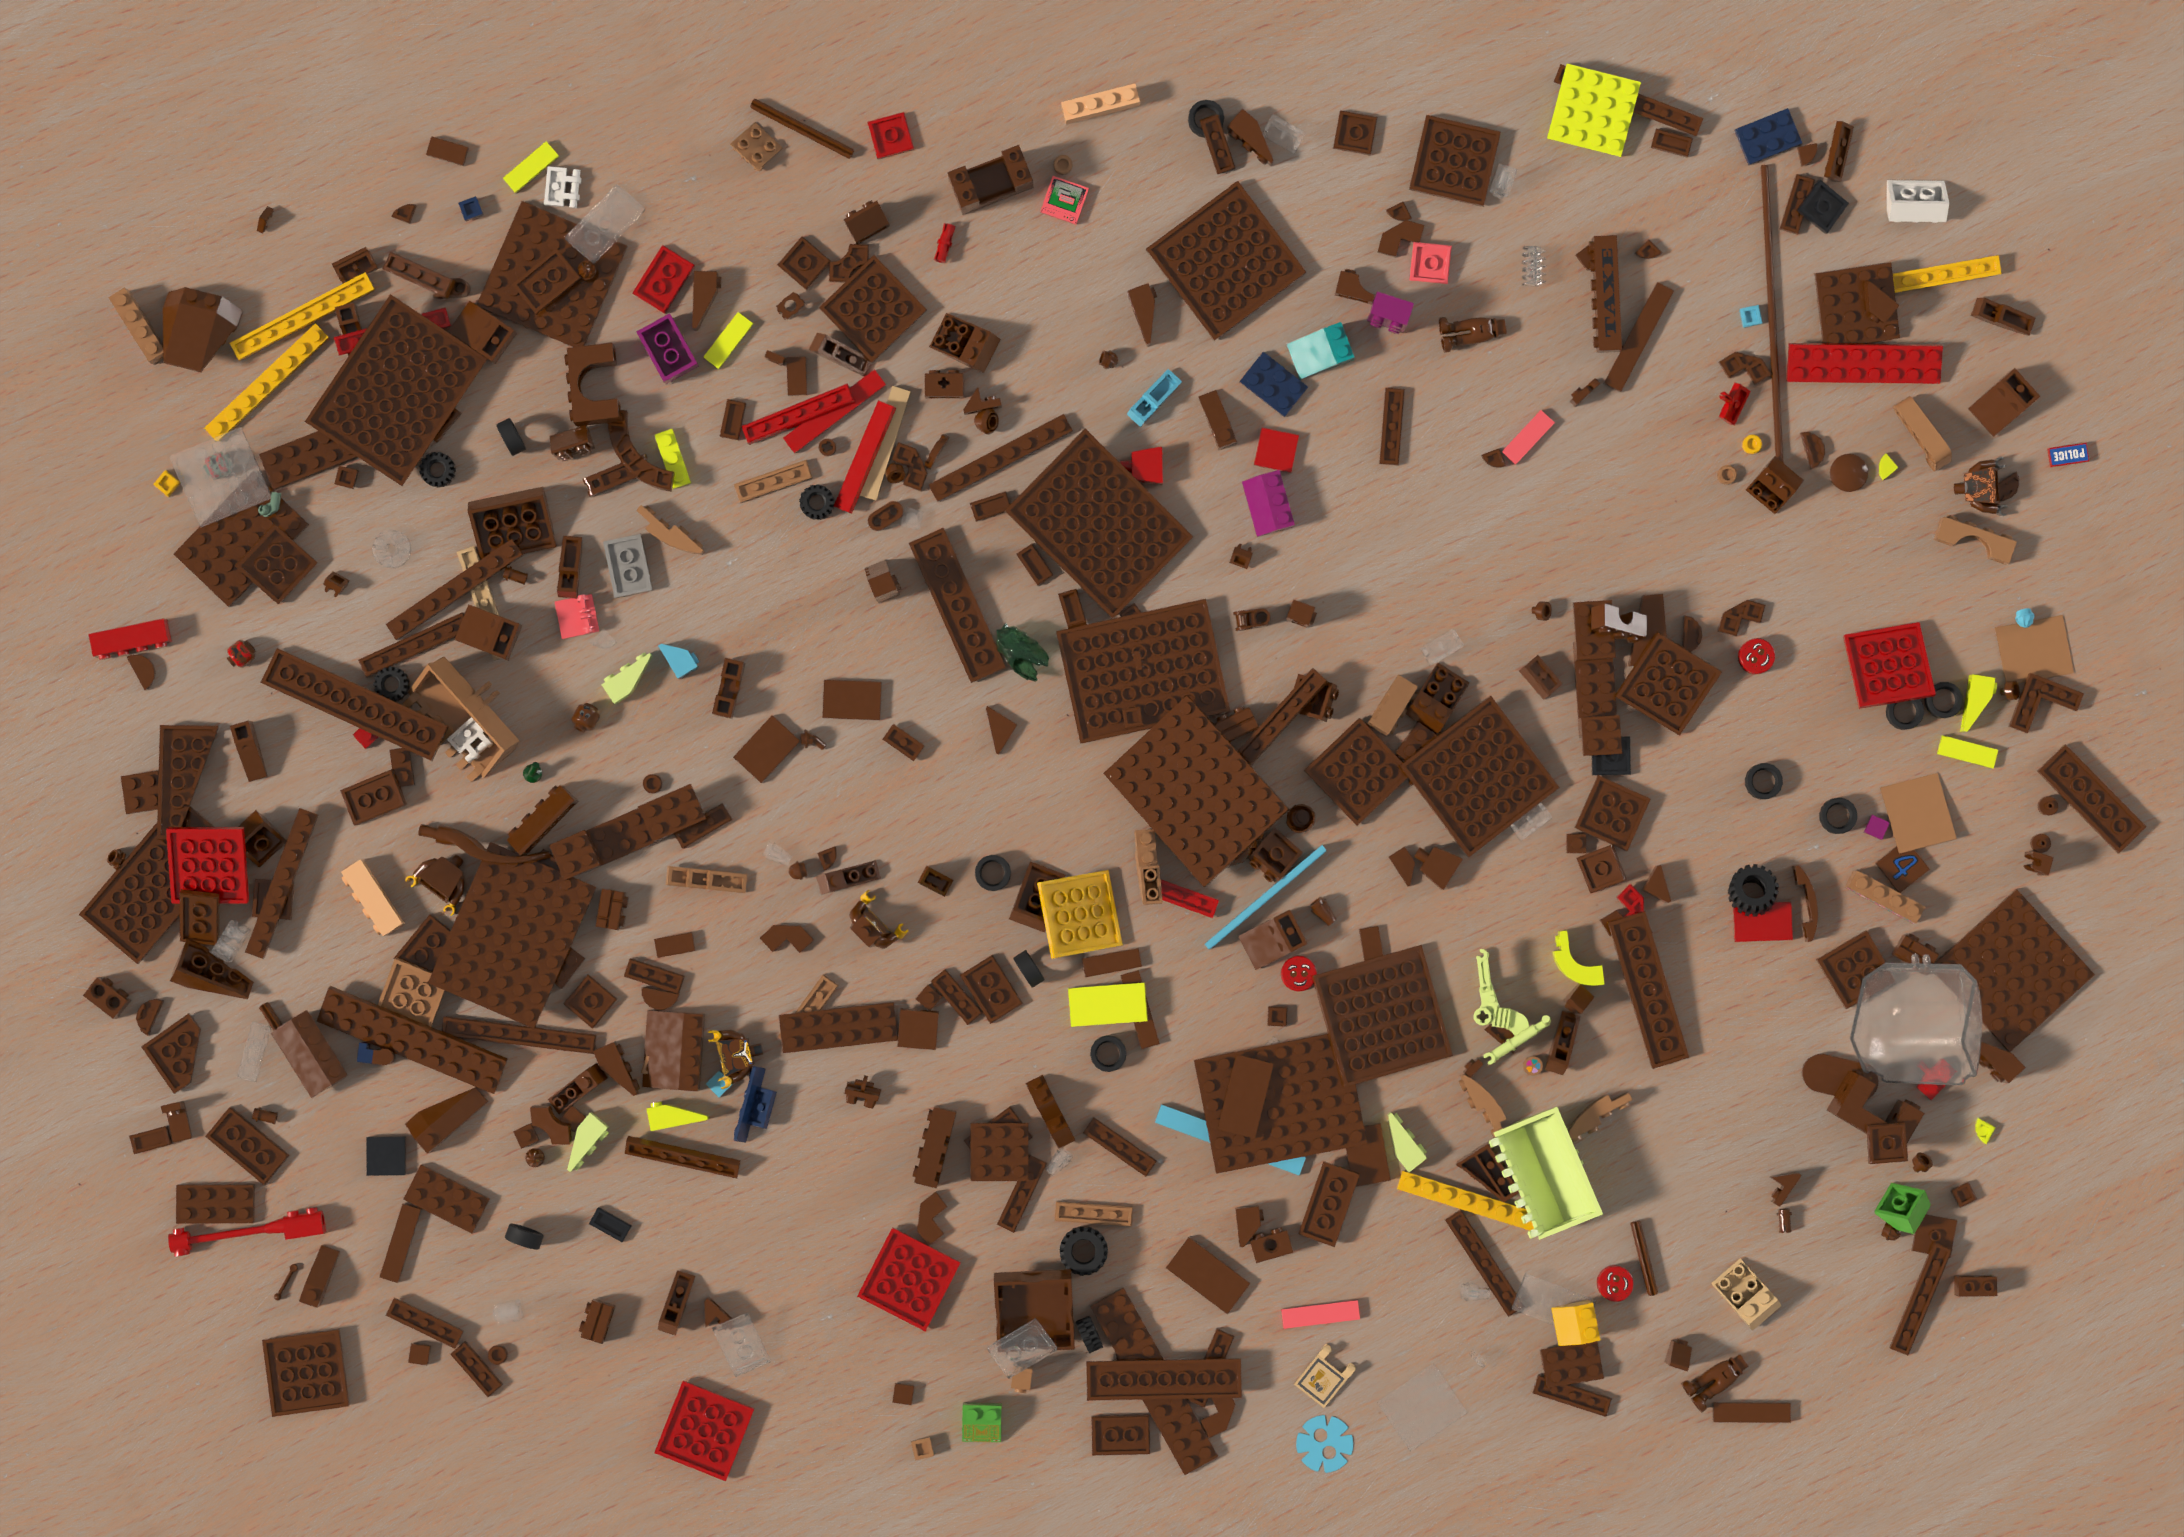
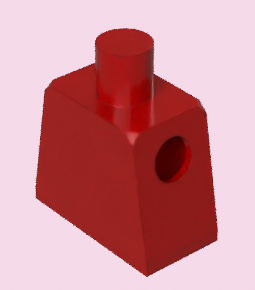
M1162 447L1134 451L1131 453L1132 461H1120L1129 472H1132V476L1138 482L1163 485Z

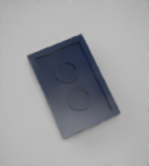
M1788 108L1734 130L1748 166L1802 144Z
M1262 352L1240 380L1243 386L1283 417L1288 414L1308 388L1307 385L1265 352Z

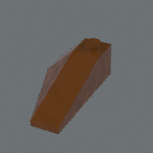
M186 939L170 979L171 982L191 989L243 999L249 998L253 981L237 969L227 966L222 958L215 957L209 952L210 950L207 947Z

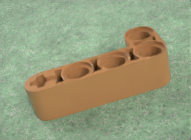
M1911 396L1893 406L1896 415L1925 452L1926 461L1934 472L1952 461V452L1949 446Z

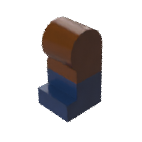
M359 1043L357 1062L389 1065L396 1058L395 1053L388 1048L381 1050L370 1049V1043Z

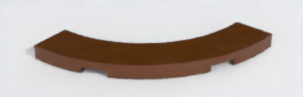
M621 410L622 421L608 423V432L616 455L625 468L640 481L654 488L672 492L675 473L650 464L637 452L628 431V411Z

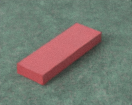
M1540 410L1507 445L1502 453L1516 465L1555 422Z

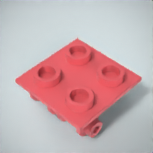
M592 594L579 595L577 599L569 598L555 601L562 639L599 632Z

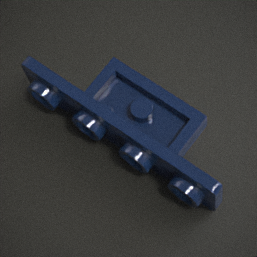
M753 1066L749 1074V1083L744 1093V1102L739 1111L738 1124L734 1130V1141L746 1143L751 1125L763 1129L768 1127L777 1092L761 1087L766 1071L765 1068Z

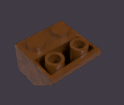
M872 200L862 205L863 208L857 212L853 210L845 215L847 217L844 219L845 225L856 244L862 243L890 226L877 200L875 202Z
M1774 456L1747 487L1746 491L1772 513L1776 514L1798 490L1804 480Z

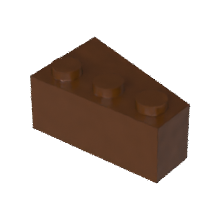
M1489 1141L1456 1162L1459 1168L1467 1172L1474 1180L1481 1183L1503 1202L1519 1193V1191L1510 1193L1508 1186L1515 1183L1512 1175L1506 1178L1503 1177L1502 1171L1507 1167L1503 1161L1497 1162L1495 1156L1498 1153L1494 1147L1490 1146Z

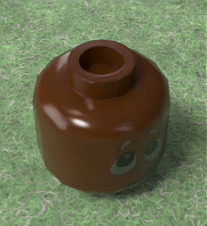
M580 704L571 720L575 724L574 728L584 733L585 730L592 731L600 714L598 713V708L592 704Z

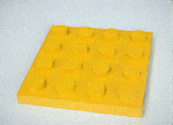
M1109 870L1037 883L1051 959L1123 945Z

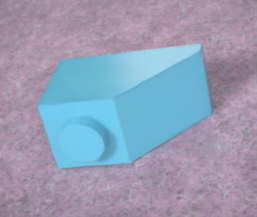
M665 644L658 645L678 679L699 668L697 663L700 661L694 652L690 653L688 650Z

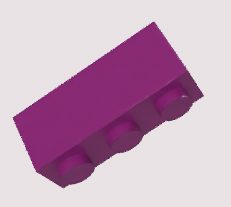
M1280 470L1242 481L1257 537L1295 526Z

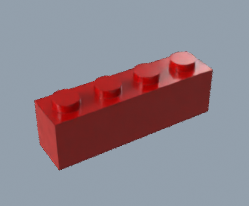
M164 618L88 634L92 655L96 658L99 657V660L111 658L110 655L117 653L118 656L130 654L129 651L137 650V652L148 651V647L151 646L163 648L167 647V643L172 642L168 620Z

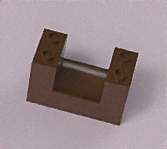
M1019 145L1001 151V157L970 169L962 166L947 172L962 215L1034 188L1032 176Z
M1858 1070L1856 1073L1849 1071L1828 1106L1827 1111L1867 1134L1866 1125L1905 1122L1908 1143L1925 1114L1920 1111L1921 1107L1907 1099L1904 1102L1898 1099L1884 1121L1863 1109L1865 1102L1876 1085L1871 1082L1872 1077Z

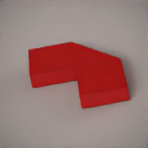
M1631 884L1616 897L1629 910L1625 916L1644 911V897Z

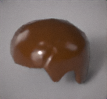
M1305 804L1294 805L1287 812L1286 824L1291 831L1305 833L1314 826L1315 812L1310 806Z

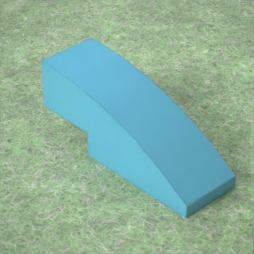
M1167 369L1130 408L1127 415L1141 427L1176 390L1182 381Z

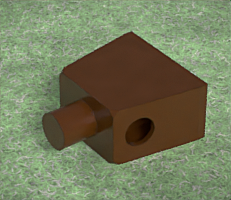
M1419 847L1414 855L1416 859L1423 862L1419 870L1441 890H1444L1463 860L1437 847H1433L1429 853Z

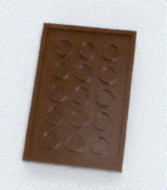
M254 471L174 553L228 607L253 584L248 577L235 567V564L275 523L292 540H295L309 525L282 498L280 499L277 512L269 517L260 515L258 508L269 503L271 494L275 491Z

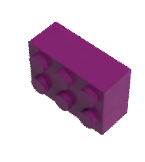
M1377 291L1367 322H1370V325L1376 328H1381V326L1389 328L1388 331L1394 334L1403 333L1408 324L1414 303Z
M670 313L636 331L665 384L699 367Z

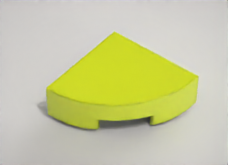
M1887 453L1882 456L1879 462V475L1882 481L1898 469Z
M1977 1118L1975 1124L1976 1134L1984 1144H1987L1996 1127Z

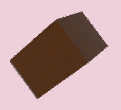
M1657 865L1654 867L1642 890L1664 903H1670L1671 898L1662 866Z
M926 866L917 883L945 897L953 879Z

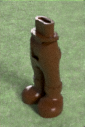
M1446 317L1439 318L1440 335L1471 331L1463 335L1441 337L1444 353L1450 352L1455 345L1462 346L1482 343L1498 338L1499 335L1507 334L1505 319L1496 320V318L1479 317L1449 323Z
M1739 1354L1735 1358L1730 1357L1729 1360L1714 1365L1700 1377H1697L1695 1381L1685 1380L1681 1385L1687 1395L1691 1397L1700 1388L1702 1389L1705 1385L1715 1380L1703 1392L1691 1398L1697 1409L1703 1413L1707 1409V1399H1712L1713 1396L1730 1387L1743 1374L1742 1371L1749 1366Z

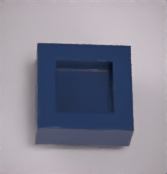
M476 196L458 203L466 222L484 215Z

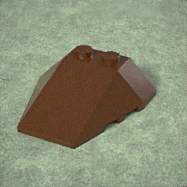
M187 287L168 292L163 306L164 363L202 372L216 355V351L221 345L223 346L226 343L229 335L237 329L243 310L223 296Z

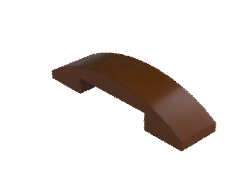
M1799 865L1792 866L1795 885L1803 884L1809 922L1802 923L1805 942H1811L1815 936L1818 923L1816 895L1803 869Z

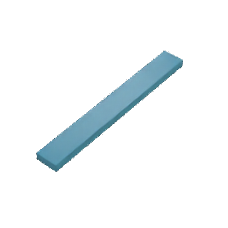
M1320 845L1204 943V945L1208 949L1214 947L1326 852L1324 846Z
M1161 1104L1155 1123L1210 1143L1206 1120ZM1306 1157L1268 1164L1300 1175Z

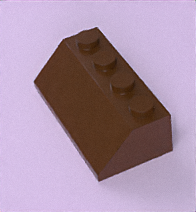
M555 785L548 792L550 796L545 801L541 799L535 805L536 810L532 814L528 813L524 816L520 827L517 828L515 826L508 833L509 838L507 841L520 856H526L579 802L563 785L558 787Z
M307 1010L271 1032L274 1040L311 1098L342 1081L347 1076L346 1071Z

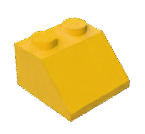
M1584 1300L1551 1308L1559 1346L1581 1345L1600 1341L1593 1302Z

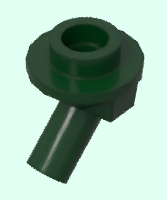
M533 762L525 767L523 776L527 782L536 783L541 779L542 770L539 767V763Z

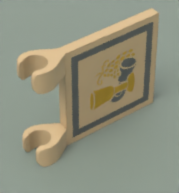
M1328 1344L1322 1347L1294 1383L1296 1387L1323 1408L1326 1407L1356 1369L1355 1365L1349 1363L1341 1373L1327 1362L1325 1357L1331 1352V1346Z

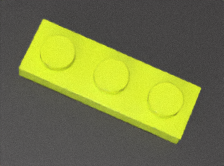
M673 429L655 434L654 436L666 470L675 473L673 489L691 484Z

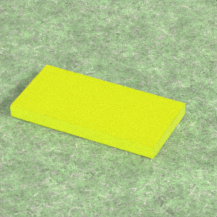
M1145 982L1068 988L1071 1027L1148 1021Z

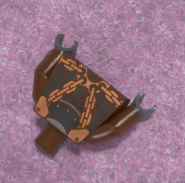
M1998 457L1995 460L1979 461L1972 466L1968 473L1964 474V483H1954L1955 495L1965 494V500L1970 502L1971 507L1982 513L2006 516L2007 514L2001 513V508H2008V506L1999 505L1998 470L2006 466H2000L1998 461L2004 458Z

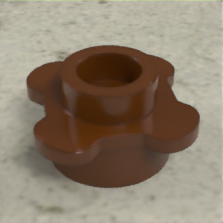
M114 849L109 853L107 862L117 870L125 861L126 853L121 852V849Z

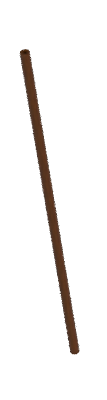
M1761 165L1775 455L1784 463L1768 165Z

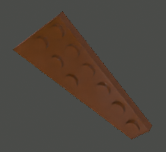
M160 725L157 840H167L166 829L168 827L183 826L219 726Z

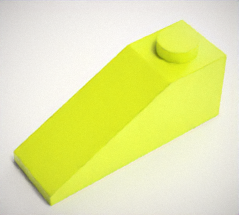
M1974 674L1969 675L1960 732H1968L1991 700L1993 694L1996 693L1997 683H1995V678Z
M662 1101L651 1103V1107L647 1108L651 1131L709 1119V1115L669 1104L662 1105Z

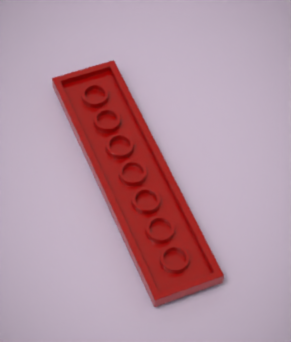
M1789 343L1786 381L1940 384L1943 346L1931 344Z

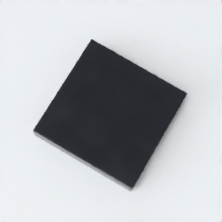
M1818 180L1796 211L1823 233L1827 234L1849 202L1823 181Z
M1630 736L1621 737L1622 754L1591 756L1592 776L1631 775Z
M406 1136L366 1137V1176L406 1175Z

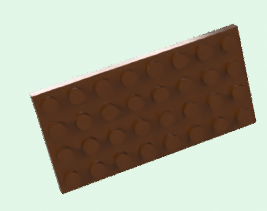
M190 806L182 827L215 826ZM157 823L79 914L136 964L143 960L180 916V904L171 903L167 840H157Z

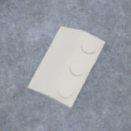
M1887 180V215L1889 221L1916 223L1947 221L1949 199L1945 181Z

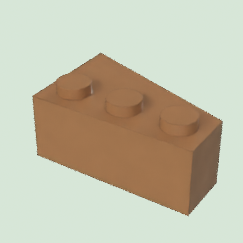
M1398 674L1367 722V725L1385 736L1389 735V733L1393 734L1398 726L1396 724L1398 718H1403L1408 710L1406 705L1409 701L1413 702L1416 698L1418 686Z

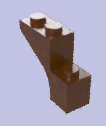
M1041 1075L1027 1082L1028 1090L1058 1149L1076 1141L1044 1076Z

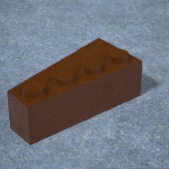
M886 560L864 568L867 580L878 604L900 595L898 592L901 590L900 584L895 574H891Z
M934 1106L933 1110L929 1109L927 1121H930L928 1129L925 1128L922 1139L925 1140L923 1147L919 1148L917 1158H920L919 1166L915 1165L913 1171L914 1183L937 1189L956 1111Z

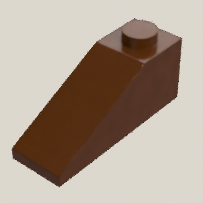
M694 271L692 320L694 331H698L718 294V288L722 287V277H718L717 271Z
M1149 283L1127 291L1130 304L1147 347L1151 344L1155 307L1154 298L1157 297L1154 287H1150Z
M817 333L809 348L810 351L864 377L871 364L865 355L826 334Z
M1214 390L1198 396L1218 450L1236 444V437L1217 391Z
M1565 1011L1561 1012L1545 1070L1564 1075L1569 1066L1581 1016Z
M321 1245L305 1282L299 1302L316 1308L321 1306L340 1251Z
M677 1270L659 1320V1331L676 1336L695 1280L694 1275Z

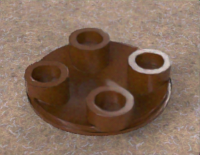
M1854 454L1839 456L1834 460L1830 468L1831 482L1838 489L1845 492L1859 490L1868 478V467L1865 461Z

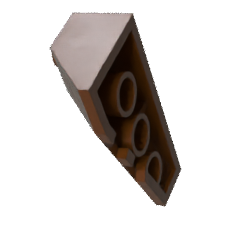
M475 1087L419 1111L405 1125L416 1142L428 1154L481 1109L488 1100Z

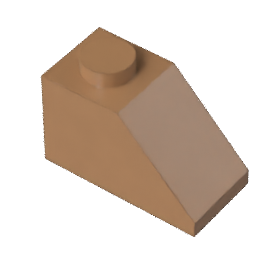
M1014 1363L1011 1388H1014L1015 1392L1026 1393V1390H1030L1033 1365Z

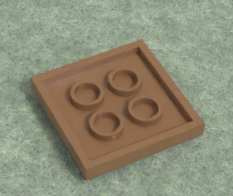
M396 957L378 1005L432 1027L445 990L428 984L432 971Z

